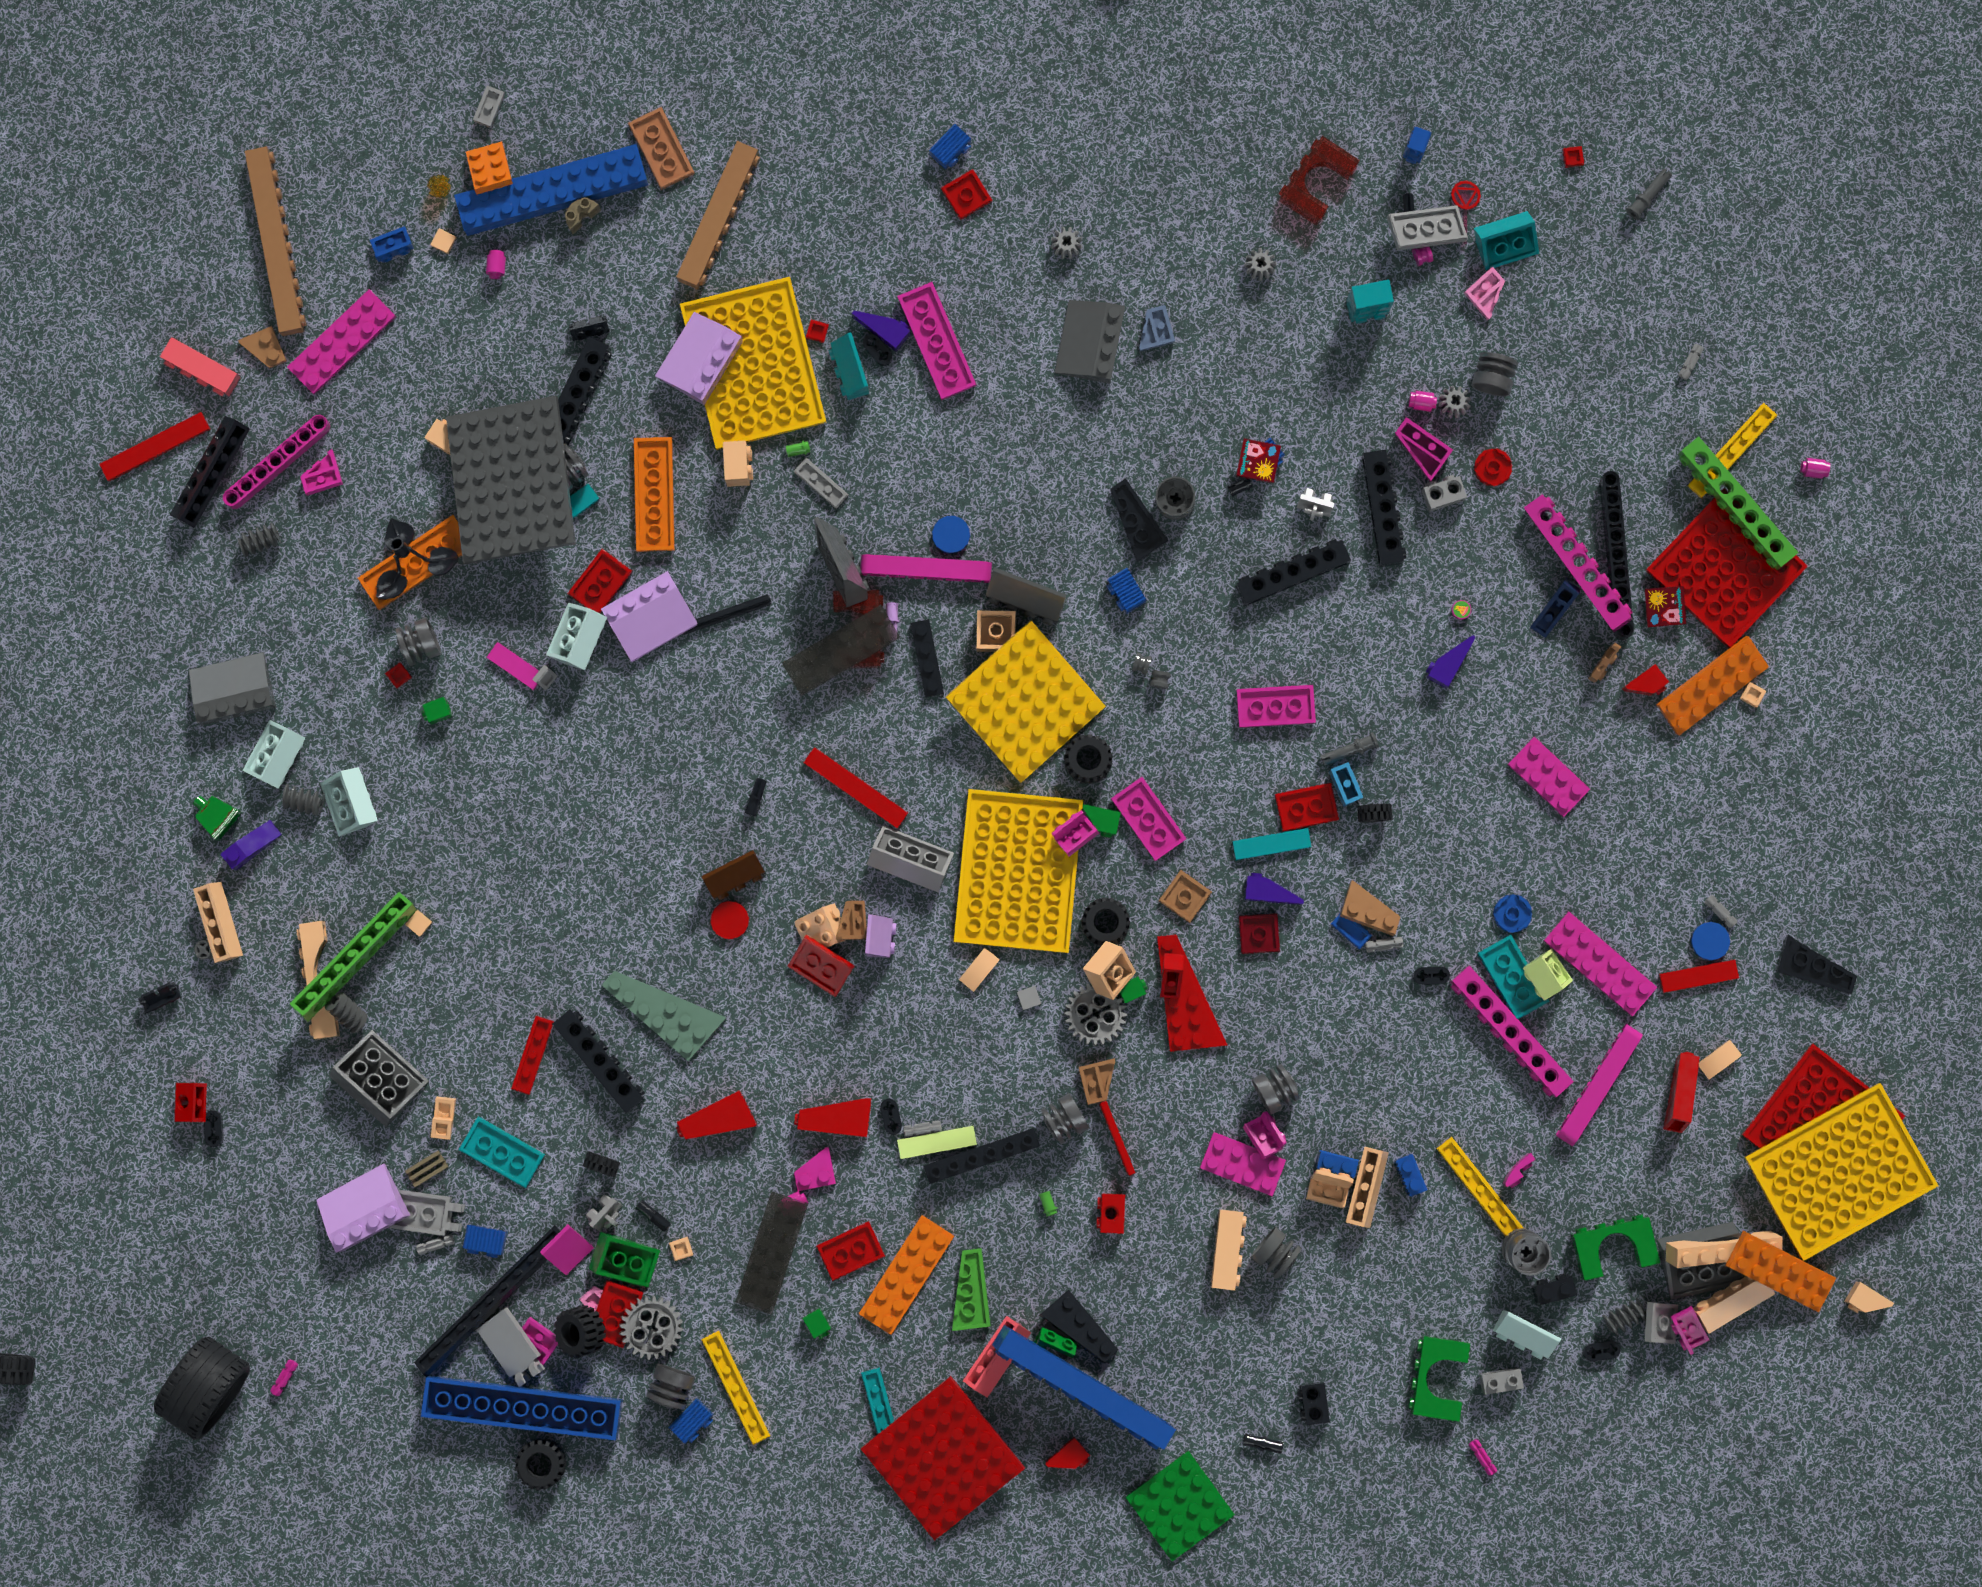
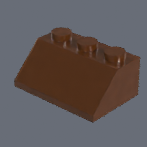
M752 850L701 877L713 899L718 898L720 901L729 896L728 893L735 889L738 892L746 888V883L750 881L756 883L762 880L766 872L756 853Z

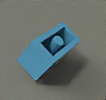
M1349 762L1329 771L1343 807L1364 798Z

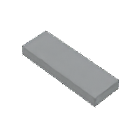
M807 458L794 470L798 477L835 509L849 496Z

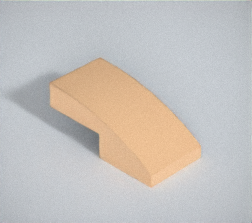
M984 948L959 980L974 992L1000 959Z
M1728 1040L1714 1050L1713 1053L1701 1060L1699 1067L1707 1078L1711 1079L1742 1056V1054L1732 1041Z
M436 1097L431 1138L451 1139L456 1105L455 1098Z

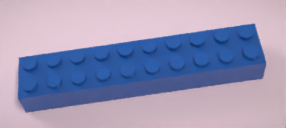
M637 144L513 178V184L477 195L474 189L454 196L463 229L466 235L470 236L569 208L573 202L586 197L594 201L648 186L649 184Z
M1003 1325L992 1344L996 1349L995 1353L1007 1361L1009 1358L1012 1359L1011 1362L1023 1371L1026 1368L1029 1369L1028 1372L1040 1381L1044 1378V1382L1058 1391L1061 1388V1392L1072 1400L1078 1398V1402L1089 1410L1094 1408V1412L1105 1420L1111 1418L1110 1421L1122 1430L1128 1428L1127 1431L1139 1440L1143 1437V1441L1156 1450L1159 1447L1164 1450L1176 1431L1165 1420Z
M428 1376L425 1381L421 1417L617 1440L623 1399Z

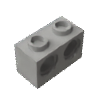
M1454 475L1443 478L1442 482H1429L1422 489L1429 512L1465 501L1467 498L1460 476L1454 477ZM1448 486H1455L1457 488V493H1450L1448 490ZM1436 491L1439 494V499H1432L1430 492Z
M1520 1368L1479 1374L1482 1393L1485 1395L1524 1389Z

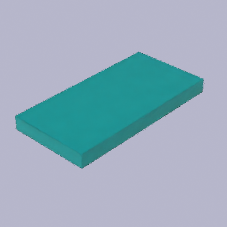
M1511 934L1477 953L1507 1007L1517 1019L1550 1002L1549 999L1544 1001L1542 997H1539L1535 992L1533 983L1525 977L1523 968L1528 963Z
M479 1116L459 1148V1151L524 1188L528 1186L545 1156L544 1153Z

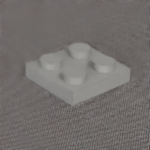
M1647 1302L1645 1342L1675 1344L1676 1335L1670 1324H1673L1671 1316L1678 1313V1305Z

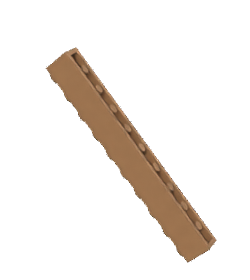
M267 146L246 150L245 157L278 330L282 336L305 332L304 326H307L305 315H301L300 308H303L301 296L298 297L297 294L300 286L298 279L294 278L293 273L296 271V265L290 257L293 249L291 243L287 241L289 229L283 220L286 217L284 206L280 205L282 192L280 188H277L276 181H279L277 170L273 168V163H276L275 156Z

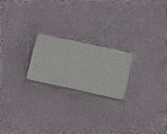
M1458 205L1393 213L1387 216L1397 251L1466 242L1468 239Z

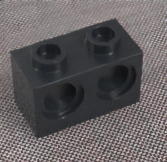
M1318 1382L1300 1385L1297 1395L1298 1401H1302L1303 1409H1300L1301 1421H1305L1306 1425L1330 1423L1325 1383ZM1309 1389L1316 1390L1317 1395L1314 1399L1307 1398L1306 1393ZM1313 1408L1319 1410V1416L1316 1419H1311L1309 1416V1412Z

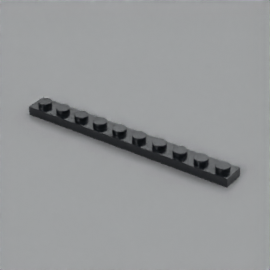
M556 1225L414 1362L424 1376L428 1377L547 1261L540 1251L561 1231Z

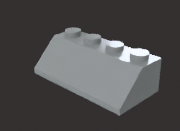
M883 825L872 847L867 865L939 892L954 853Z

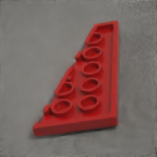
M1177 935L1157 936L1161 977L1164 953L1184 955L1180 998H1164L1170 1052L1228 1046Z

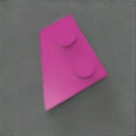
M332 449L327 452L328 455L320 462L317 461L310 470H307L300 476L307 496L343 485Z

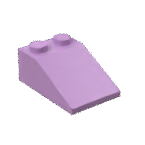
M868 914L865 954L868 957L890 958V954H894L895 943L891 941L892 935H896V923H893L892 918Z

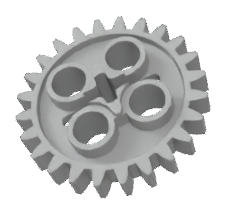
M1087 984L1086 990L1080 987V993L1073 992L1075 999L1068 998L1071 1004L1065 1005V1008L1069 1010L1064 1012V1016L1069 1017V1019L1065 1020V1023H1071L1068 1031L1074 1030L1073 1037L1079 1035V1042L1086 1039V1045L1090 1041H1093L1094 1046H1096L1097 1041L1104 1045V1039L1110 1043L1112 1041L1111 1035L1117 1038L1118 1034L1116 1031L1122 1032L1123 1029L1119 1025L1126 1024V1021L1121 1019L1127 1016L1126 1013L1122 1012L1126 1006H1120L1123 998L1117 1000L1115 997L1112 1000L1099 995L1089 984ZM1101 997L1104 1000V1005L1097 1006L1094 1003V999ZM1080 1006L1085 1007L1087 1014L1080 1015L1077 1008ZM1106 1006L1111 1007L1110 1009L1101 1012L1098 1016V1019L1096 1017H1092L1085 1023H1080L1081 1020L1090 1017L1093 1013V1010L1096 1013L1105 1008ZM1110 1014L1114 1020L1111 1023H1107L1103 1016ZM1087 1024H1095L1097 1030L1095 1032L1088 1031Z
M652 1295L651 1300L644 1296L643 1302L637 1298V1305L630 1303L632 1309H625L628 1315L621 1316L625 1323L619 1324L621 1328H624V1330L619 1332L620 1335H626L622 1342H629L626 1348L631 1349L633 1347V1355L639 1351L640 1358L646 1354L648 1360H650L651 1354H654L655 1358L658 1359V1353L661 1352L663 1356H666V1349L672 1352L670 1346L678 1345L675 1338L681 1339L677 1332L683 1331V1328L678 1326L683 1323L682 1319H676L681 1314L679 1312L673 1313L676 1306L669 1307V1300L663 1303V1297L656 1301L655 1295ZM643 1311H650L648 1319H641L640 1315ZM655 1311H658V1315L655 1317V1320L653 1322ZM661 1317H668L669 1320L666 1325H659ZM653 1322L656 1328L650 1330L648 1342L645 1344L644 1341L649 1333L647 1325L651 1326ZM637 1329L644 1331L640 1338L634 1337V1332ZM656 1335L662 1336V1341L659 1344L652 1343V1339Z

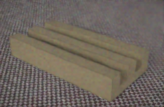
M438 1150L405 1170V1172L408 1174L413 1186L417 1187L449 1166ZM438 1156L439 1159L433 1162L432 1164L423 1168L414 1175L411 1173L415 1169L419 1168L420 1166L424 1165L428 1161ZM439 1163L443 1164V1166H441L437 1170L428 1174L419 1181H416L415 1178H417L418 1176L435 1167Z

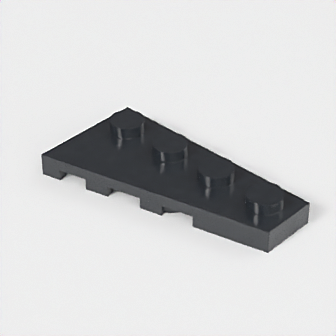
M1126 478L1110 488L1136 562H1139L1169 540Z
M1786 935L1776 972L1849 995L1852 994L1857 978L1855 974L1833 963L1820 953L1818 954L1793 937Z
M1070 1290L1062 1294L1039 1315L1050 1322L1053 1327L1066 1334L1072 1341L1081 1345L1084 1350L1102 1363H1105L1119 1350Z

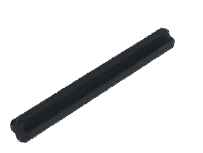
M766 594L695 619L698 623L697 626L686 631L683 635L767 607L772 604L770 596Z

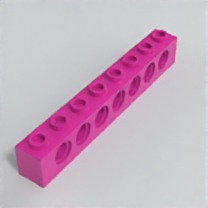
M1542 494L1525 506V511L1613 632L1617 631L1632 620V610L1627 603L1625 605L1621 603L1619 599L1622 596L1616 588L1613 590L1608 584L1611 581L1606 574L1599 573L1597 568L1600 566L1594 558L1589 559L1586 555L1588 550L1582 542L1578 544L1575 539L1577 534L1572 527L1567 528L1564 522H1566V519L1561 512H1555L1553 509L1555 504L1551 498H1545ZM1545 512L1552 514L1551 519L1548 521L1542 520V515ZM1556 527L1563 529L1562 534L1559 536L1553 535V530ZM1568 542L1574 544L1571 551L1564 550V545ZM1577 558H1584L1585 563L1583 566L1577 567L1575 566V560ZM1587 574H1596V579L1593 582L1586 581ZM1605 588L1607 594L1605 597H1598L1597 591ZM1610 604L1618 605V610L1615 613L1608 611Z
M1470 965L1450 981L1453 984L1451 986L1452 990L1457 995L1461 994L1466 999L1464 1003L1471 1010L1474 1008L1479 1013L1477 1015L1478 1019L1483 1024L1487 1023L1492 1028L1490 1032L1497 1039L1500 1037L1504 1041V1048L1509 1053L1513 1052L1518 1057L1516 1061L1523 1068L1526 1066L1530 1070V1077L1535 1082L1539 1081L1544 1086L1542 1090L1546 1095L1557 1097L1574 1082ZM1468 984H1473L1476 988V992L1473 995L1469 994L1466 990ZM1482 998L1489 1002L1487 1009L1480 1007L1479 1002ZM1495 1013H1499L1502 1017L1499 1024H1496L1492 1019ZM1508 1027L1513 1028L1515 1031L1513 1038L1506 1036L1505 1032ZM1521 1042H1525L1528 1046L1525 1053L1519 1050ZM1535 1056L1541 1060L1539 1067L1532 1065V1058ZM1547 1071H1551L1554 1075L1551 1082L1545 1079Z

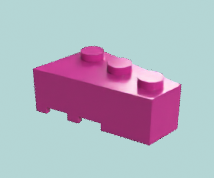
M1407 417L1395 432L1401 444L1431 482L1453 449Z

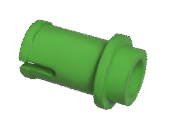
M803 440L802 443L787 445L788 458L810 453L809 442Z
M1050 1191L1038 1195L1044 1208L1043 1214H1046V1217L1056 1214V1209H1058L1054 1205Z

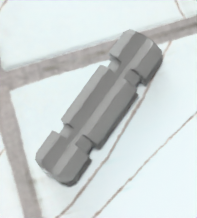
M1698 344L1693 346L1679 373L1680 378L1684 380L1689 378L1690 371L1694 369L1704 349Z
M1714 895L1709 896L1705 900V904L1709 908H1713L1712 911L1722 921H1725L1724 924L1728 928H1732L1737 923V919L1733 915L1730 916L1731 913L1720 902H1717L1718 900Z
M1394 937V940L1387 938L1376 940V942L1367 941L1365 943L1368 953L1375 952V950L1384 951L1391 950L1393 947L1396 949L1403 947L1402 937Z
M939 1120L932 1121L931 1124L930 1122L914 1124V1126H904L905 1137H911L913 1134H916V1136L930 1134L931 1131H934V1133L942 1131Z
M450 1234L444 1236V1238L440 1237L428 1241L426 1244H419L416 1246L419 1255L427 1253V1251L431 1252L444 1248L445 1245H453L455 1243L454 1237Z

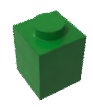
M445 697L422 705L424 708L421 711L422 716L431 725L453 717Z
M1138 976L1129 980L1119 993L1123 998L1124 1004L1146 995L1145 990L1148 988L1144 979L1140 980Z
M821 1308L802 1318L813 1338L819 1337V1339H822L830 1334L828 1330L832 1327Z

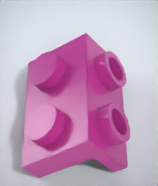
M1082 810L1073 814L1068 821L1056 827L1054 832H1052L1055 841L1069 857L1099 834Z
M1267 1111L1243 1126L1262 1159L1281 1151L1287 1143L1285 1135L1279 1131L1275 1119Z
M1692 1306L1671 1316L1673 1324L1670 1325L1675 1335L1680 1334L1682 1339L1679 1342L1684 1351L1688 1349L1690 1355L1694 1354L1693 1348L1710 1341Z

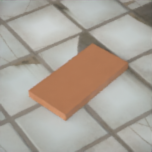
M662 107L628 123L661 190L695 174Z

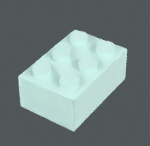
M568 603L546 655L563 664L585 670L607 617L592 609Z

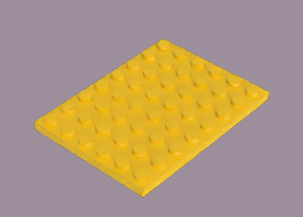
M790 277L680 303L685 326L692 314L696 312L741 335L743 339L742 344L705 403L716 450L723 449V442L746 441L747 443L827 423Z
M968 789L954 942L1069 953L1078 850L1069 857L1055 841L1052 832H1054L1056 827L1068 821L1073 814L1082 810L1083 800Z
M1881 1083L1872 1086L1744 1157L1802 1261L1939 1186Z

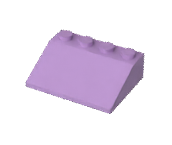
M694 312L655 377L705 405L742 344V336Z
M668 571L601 608L631 662L698 624Z
M385 1164L317 1199L327 1235L336 1253L343 1252L410 1216Z

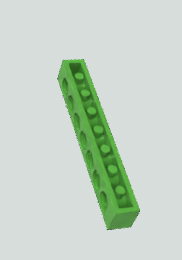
M1699 436L1678 453L1680 462L1691 469L1692 476L1697 481L1700 480L1703 483L1705 491L1709 495H1713L1717 500V505L1722 510L1725 509L1727 511L1729 519L1735 525H1739L1744 537L1750 538L1754 543L1756 551L1760 554L1762 553L1767 558L1766 562L1770 567L1778 570L1799 553ZM1695 457L1702 458L1703 465H1698L1695 462ZM1708 471L1715 474L1716 478L1714 480L1708 477ZM1720 486H1725L1728 489V494H1723L1720 491ZM1733 500L1740 503V509L1733 506ZM1745 515H1750L1753 518V523L1746 522ZM1758 529L1765 532V538L1758 536ZM1770 544H1775L1778 551L1772 552Z
M398 892L290 1003L294 1011L309 1022L417 911L413 903Z

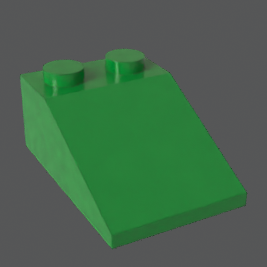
M600 1232L589 1270L598 1275L649 1288L660 1250L619 1236Z

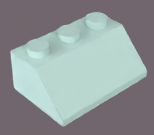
M269 720L242 771L279 789L285 780L289 768L293 765L298 751L302 748L305 737Z
M359 767L340 771L320 783L339 837L368 827L378 821Z
M1505 1310L1502 1311L1493 1329L1497 1333V1338L1505 1342L1507 1339L1514 1341L1513 1346L1523 1351L1525 1348L1531 1350V1355L1538 1359H1542V1357L1548 1359L1561 1341V1338Z

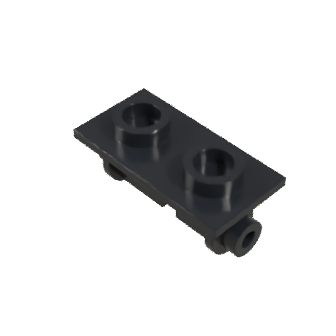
M600 315L589 318L590 324H586L585 319L572 322L569 325V330L573 341L584 340L589 336H600L610 332L606 316L602 317Z
M168 982L157 988L158 994L154 990L142 994L138 1000L144 1006L145 1014L181 998L179 986L175 982Z

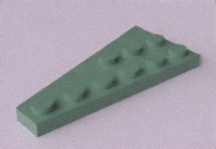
M613 971L602 984L605 989L687 1061L696 1054L726 1019L722 1015L617 971Z

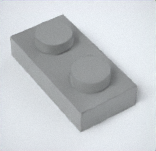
M486 86L473 121L492 128L505 92Z

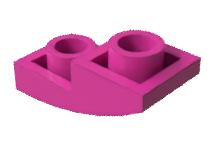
M1532 1153L1523 1156L1511 1168L1504 1179V1187L1510 1186L1513 1188L1521 1183L1519 1179L1524 1176L1520 1169L1523 1171L1533 1166L1531 1162L1536 1160Z

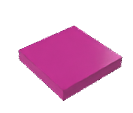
M567 1224L540 1253L567 1275L594 1247Z

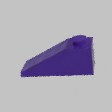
M855 310L851 313L852 318L871 333L878 336L881 341L895 352L898 351L910 336V327L903 321L898 322L893 318Z
M1472 635L1438 658L1435 663L1431 662L1426 670L1429 673L1426 678L1447 689L1476 637Z
M269 820L236 841L220 855L231 869L237 871L282 834L272 821Z
M1251 873V876L1246 877L1244 900L1303 905L1304 903L1303 899L1267 877H1262L1260 873Z

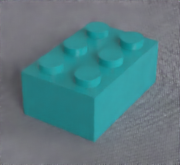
M1389 280L1351 287L1346 299L1350 322L1356 321V324L1367 322L1369 318L1381 320L1385 318V315H1388L1394 303Z

